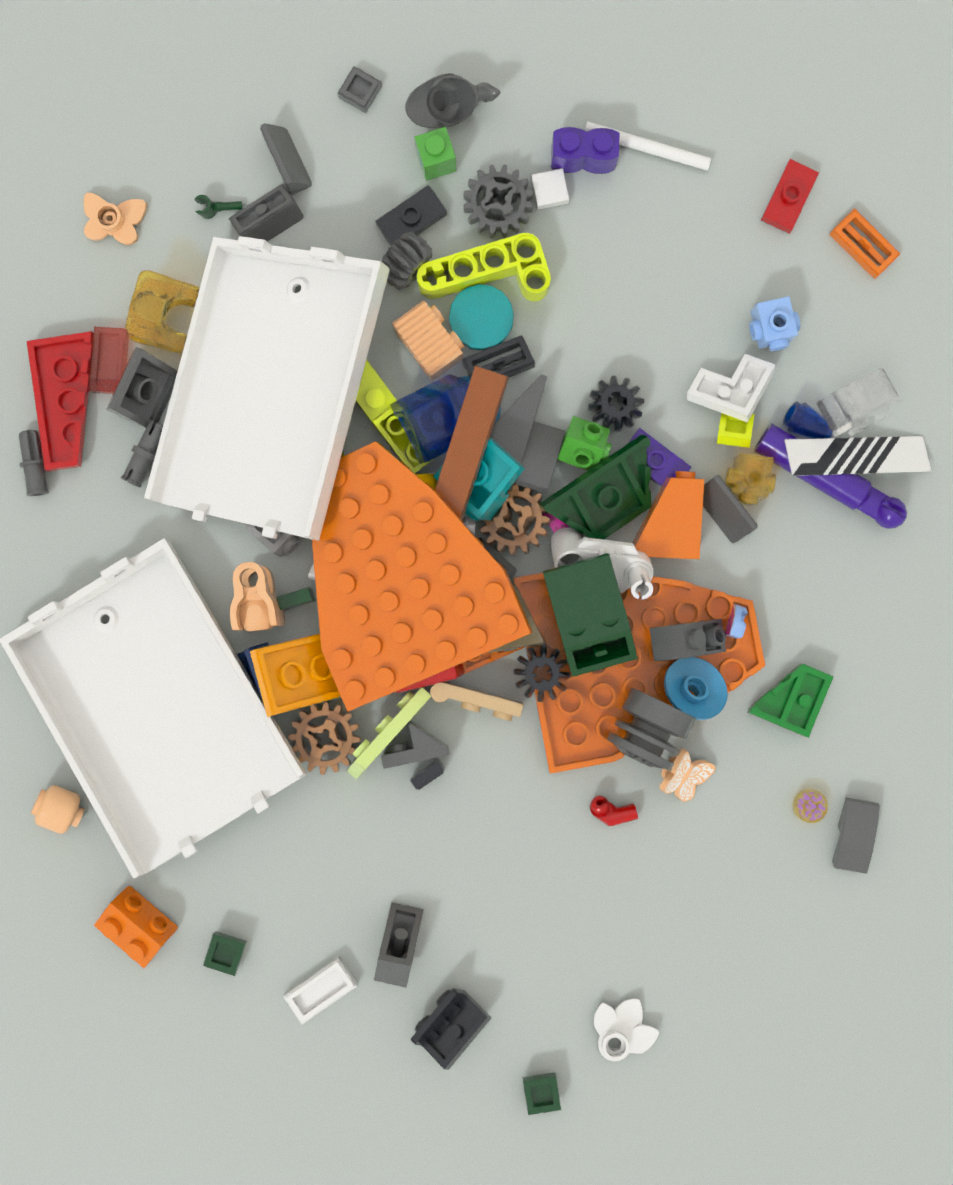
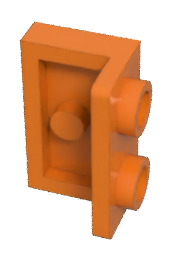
M127 886L108 905L94 924L105 937L114 942L143 968L149 964L178 929L175 923L131 886Z

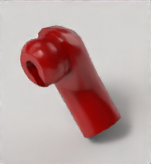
M601 795L594 797L590 803L592 815L607 826H615L638 819L634 803L616 807L606 797Z

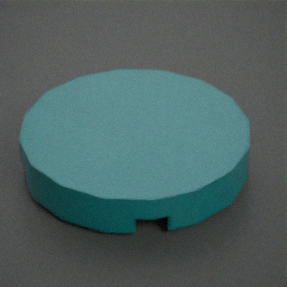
M478 284L467 287L455 297L450 306L449 323L451 330L457 334L464 346L471 350L483 351L501 344L512 330L514 313L511 302L502 291L493 286Z

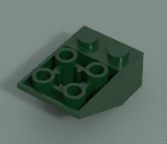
M609 553L543 571L572 677L638 659Z

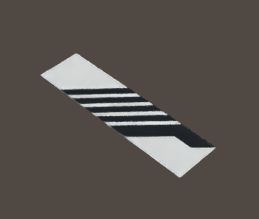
M923 436L785 439L792 476L932 472Z

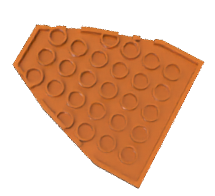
M375 441L341 457L320 540H312L321 650L347 712L533 633L505 568L484 548L483 543L469 531L460 517L435 489L415 475L409 467L395 458L379 442Z
M543 573L513 578L514 585L518 587L546 643V657L549 658L551 652L554 649H558L560 653L554 662L557 663L562 659H567ZM654 576L650 581L653 585V592L648 598L641 599L640 592H638L639 598H635L631 593V588L620 593L638 659L574 677L571 675L567 679L559 677L558 682L564 684L567 689L562 691L554 686L552 689L557 696L554 700L549 697L547 690H545L543 702H538V690H534L549 773L615 762L624 757L625 754L621 753L613 743L608 741L607 737L610 732L620 737H625L627 731L614 725L616 720L632 723L634 717L622 708L631 688L674 707L666 695L664 677L671 664L678 659L654 661L650 628L722 619V626L725 631L733 605L737 604L746 607L748 614L743 621L746 624L743 637L734 639L726 636V652L696 657L709 662L720 672L726 683L727 693L736 689L744 680L765 667L753 601L693 585V583ZM541 646L526 647V651L528 648L532 647L535 650L536 656L540 657ZM527 651L528 661H530V660H532V659H531V657L529 656L528 651ZM546 664L542 668L536 666L533 670V674L537 675L533 677L534 680L538 683L541 679L548 680L551 673H547L550 668ZM567 664L559 668V672L571 673L569 665Z

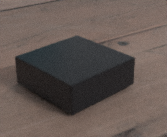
M437 759L412 776L410 781L416 790H420L442 775L445 767Z

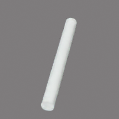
M587 121L585 132L596 128H612ZM612 129L620 133L619 145L708 171L711 162L710 157Z

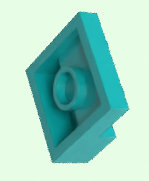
M491 437L489 438L465 514L475 521L491 520L510 496L507 491L525 469ZM442 466L433 476L437 481L439 479Z

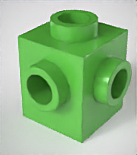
M572 416L557 460L574 465L577 468L590 470L609 455L612 446L611 443L607 442L610 429L598 423Z

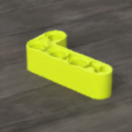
M521 233L426 262L421 265L417 272L419 291L424 297L429 299L441 298L463 291L467 287L478 284L483 285L516 275L523 297L535 302L544 299L548 294L551 277L541 243L535 235L530 233ZM526 246L530 247L534 254L529 258H523L518 255L517 250ZM491 256H498L502 259L503 263L501 266L493 268L487 265L486 260ZM461 265L468 266L472 270L471 274L467 277H460L454 271ZM445 270H449L450 282L446 280ZM433 276L437 280V284L431 286L427 277ZM531 277H537L543 281L544 285L539 289H532L526 281Z

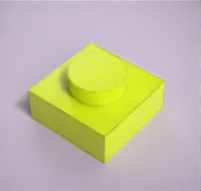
M721 413L717 444L750 448L755 414L751 415L747 423Z

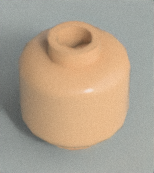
M52 785L47 790L41 789L31 814L35 815L36 825L63 834L68 831L70 826H78L85 808L79 807L81 801L79 794Z

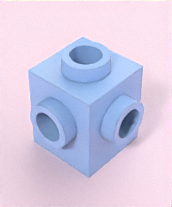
M789 296L757 303L750 311L752 321L749 323L750 334L753 341L757 340L759 349L769 347L770 351L788 348L790 346L789 343L798 336L800 319L798 313L792 310Z

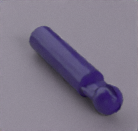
M771 423L759 439L754 452L791 473L785 439L798 438ZM858 474L796 476L848 508L860 510L875 519L883 528H897L907 518L906 506L899 498L889 497L872 487L869 480Z

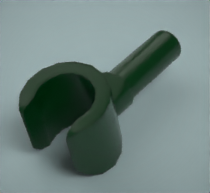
M198 195L194 199L198 204L208 203L205 210L195 211L204 219L213 218L217 212L243 209L242 201L213 202L206 195Z

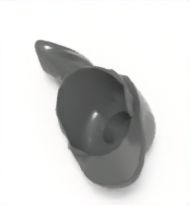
M453 73L442 74L427 80L415 88L407 98L405 111L409 119L418 126L425 128L451 127L465 121L474 112L479 101L491 102L501 92L489 83L481 82L473 85L459 75Z

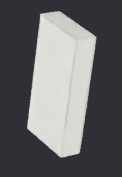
M339 956L288 991L283 997L300 1023L304 1024L356 988L358 983Z

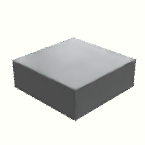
M353 66L337 93L338 98L367 113L382 88V82Z

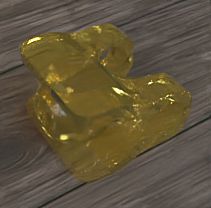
M142 271L137 279L125 324L129 338L136 343L182 354L187 336L171 329L166 324V315L171 308L178 305L195 307L200 288L153 271Z

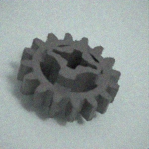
M490 165L488 174L478 170V181L474 179H469L468 187L472 191L467 190L463 194L464 200L468 201L464 204V213H471L468 217L469 224L472 225L478 222V233L481 234L485 229L490 230V238H494L496 231H501L503 238H507L508 229H512L516 234L519 233V222L527 225L529 216L526 213L533 212L534 204L528 201L533 199L534 193L533 190H526L529 180L526 178L519 181V170L517 169L512 174L507 173V165L502 166L501 172H496L494 165ZM482 190L485 199L477 206V197ZM519 197L520 207L515 213L512 204ZM496 198L498 201L504 200V205H500L498 202L493 204V199Z

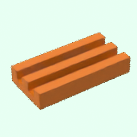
M855 208L829 234L874 279L900 255ZM851 221L888 256L886 260L872 247V244L865 237H862L849 224Z

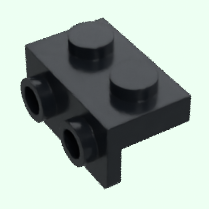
M456 988L445 991L436 1002L438 1007L430 1016L427 1015L418 1022L415 1027L416 1033L411 1038L415 1045H421L444 1070L451 1068L492 1018L465 990Z

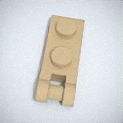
M447 682L434 684L430 690V695L436 702H444L448 698L462 702L461 708L480 712L481 707L494 710L492 716L512 721L513 715L520 717L524 705L522 702Z

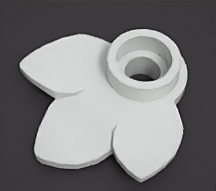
M638 998L622 1001L615 1010L604 1002L596 1009L593 1022L595 1029L600 1035L598 1038V1048L601 1055L607 1060L620 1061L626 1058L629 1053H644L655 1043L659 1031L652 1026L642 1024L643 1010ZM618 1038L620 1040L619 1046L611 1048L608 1045L610 1039Z

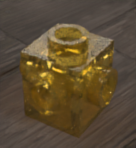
M744 453L734 457L733 468H728L725 483L734 495L738 497L740 503L757 505L758 500L762 501L769 496V493H773L776 483V474L772 473L773 457Z

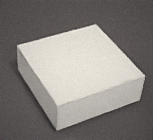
M563 168L531 175L537 210L569 203L570 199Z

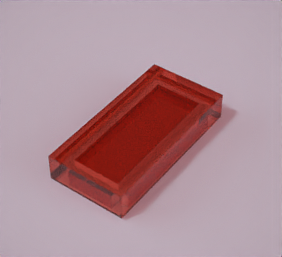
M94 326L89 391L91 393H114L127 365L128 329Z

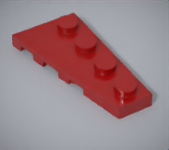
M92 331L26 341L44 468L48 472L81 467L95 338V334Z

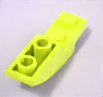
M366 359L356 403L398 458L413 473H416L436 458L438 454Z

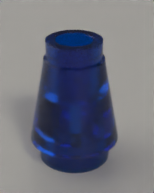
M797 401L794 402L783 419V425L788 427L789 432L811 439L831 438L835 430L834 425L830 424L829 421L806 402L802 404Z

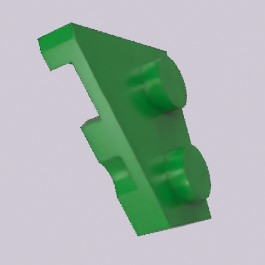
M799 664L751 705L747 713L809 738L833 676L805 664Z

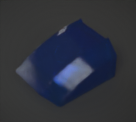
M448 374L390 404L395 416L401 422L420 464L429 462L448 451L469 386L467 380Z

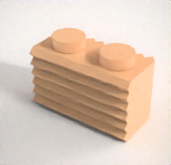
M423 300L394 321L392 326L428 378L433 381L463 359L461 349L464 348V345L454 331L448 333L441 323L445 319L435 305L429 307Z

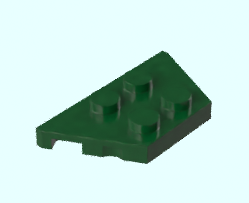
M641 434L539 503L540 508L588 538L606 539L651 508V491L649 490L651 468L647 465V447H650L648 436Z

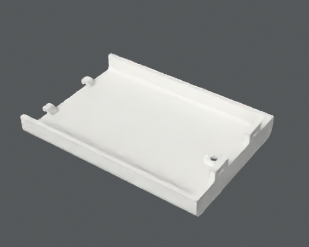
M239 236L238 240L213 237L144 498L164 505L193 511L191 519L205 523L207 520L206 515L261 527L263 528L262 536L277 539L278 534L276 532L278 531L319 541L390 269L381 261L344 256L338 250L311 247L310 251L274 246L263 239ZM301 285L300 292L295 293L296 286Z
M163 538L131 559L124 557L101 571L100 578L60 602L52 601L29 615L28 622L0 638V643L133 879L151 872L181 852L185 859L198 852V849L194 844L253 808L257 814L263 812L270 807L266 801L267 799L307 774L274 717H267L260 693L171 542L166 538ZM104 615L110 617L109 622L106 624L102 622Z

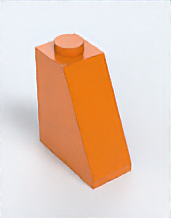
M676 471L675 477H666L632 542L637 551L656 558L700 559L704 479L695 478L696 472Z

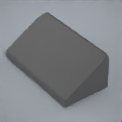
M266 123L260 125L261 133L288 192L293 195L311 187L310 177L288 130L281 126Z
M282 184L228 219L239 236L263 239L268 242L301 221L304 217L296 201Z
M716 475L704 484L703 507L731 543H736L758 528L757 523L720 475Z

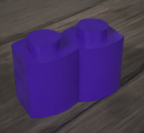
M564 127L553 131L551 169L563 168L564 173H574L584 169L594 174H606L614 171L619 158L620 133L608 128H596L585 132L575 127Z

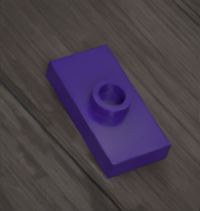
M641 428L637 430L628 442L630 443L641 434L648 436L650 447H647V465L651 468V480L660 487L663 485L666 477H675L676 471H689L692 468Z

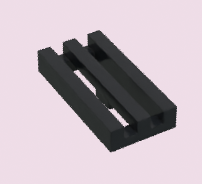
M522 335L462 359V364L467 370L470 380L474 371L473 365L520 347L521 351L494 360L489 364L481 366V368L494 371L525 358L524 361L496 371V373L510 378L535 367V361Z

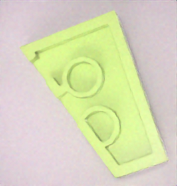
M423 688L415 695L409 691L397 704L401 711L394 718L387 715L375 728L379 735L372 743L365 739L353 752L357 759L347 772L357 779L431 698V695Z

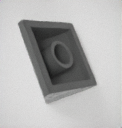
M136 347L130 356L106 410L144 428L147 427L149 419L158 423L172 394L178 371L143 349Z

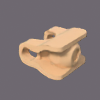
M245 562L238 565L233 572L234 598L230 606L232 630L250 632L269 630L274 626H285V614L278 605L273 573L267 567L254 562ZM257 573L258 581L256 586L252 587L250 583L251 577Z

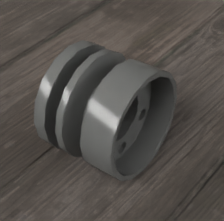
M631 688L622 708L634 717L632 723L616 720L614 725L626 730L627 733L623 738L610 732L607 740L613 743L621 753L651 768H663L671 771L674 763L661 757L665 749L678 756L680 750L668 742L671 735L687 739L696 719L656 698Z

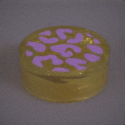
M805 789L796 794L793 799L792 808L794 814L800 820L816 823L825 817L828 803L825 796L819 791Z

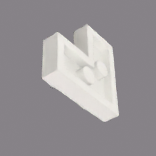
M744 354L732 378L701 368L687 392V400L748 423L775 372V364Z

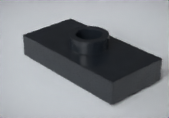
M428 185L377 219L375 223L390 246H392L395 240L399 239L404 233L413 231L416 235L420 234L445 217L447 210Z

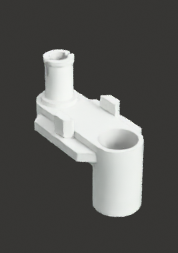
M562 528L552 535L550 547L555 568L609 553L620 593L631 588L632 595L637 599L639 598L638 592H640L641 599L651 596L653 585L650 581L654 574L649 556L644 552L637 551L633 543L582 538L580 533L573 528Z

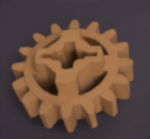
M514 483L512 491H507L510 496L502 504L503 508L499 516H493L490 521L480 520L486 523L485 526L480 528L483 535L491 534L486 542L490 546L498 542L497 550L500 553H503L508 547L512 556H516L517 548H521L525 554H528V545L531 543L539 547L538 536H548L543 525L551 524V519L543 516L547 512L539 506L543 499L540 493L532 497L533 489L526 487L522 492L520 486ZM514 499L525 500L532 506L526 505L522 507L516 504ZM511 508L520 517L518 519L519 524L517 525L519 532L510 523L512 520ZM536 521L533 530L527 535L530 524ZM508 532L514 536L515 540L504 539L498 533Z
M324 702L322 710H319L316 704L310 705L311 714L302 710L299 712L302 721H293L291 723L297 729V732L288 735V739L296 741V745L292 749L294 752L299 751L301 754L298 758L300 763L305 760L309 762L307 771L311 772L316 766H319L320 774L324 775L328 766H331L334 773L339 771V762L346 766L351 763L347 755H353V752L356 750L353 747V743L361 741V737L353 733L360 726L359 724H350L349 720L353 714L350 712L342 715V705L340 704L334 710H330L329 702ZM328 716L322 725L316 726L309 723L315 717ZM339 723L345 728L347 741L340 736L337 728ZM328 730L330 731L329 738L334 743L328 742L322 746L320 744L321 738L316 733H323ZM303 735L309 739L312 746L310 753L305 747ZM334 750L341 753L336 758L322 760L328 751Z

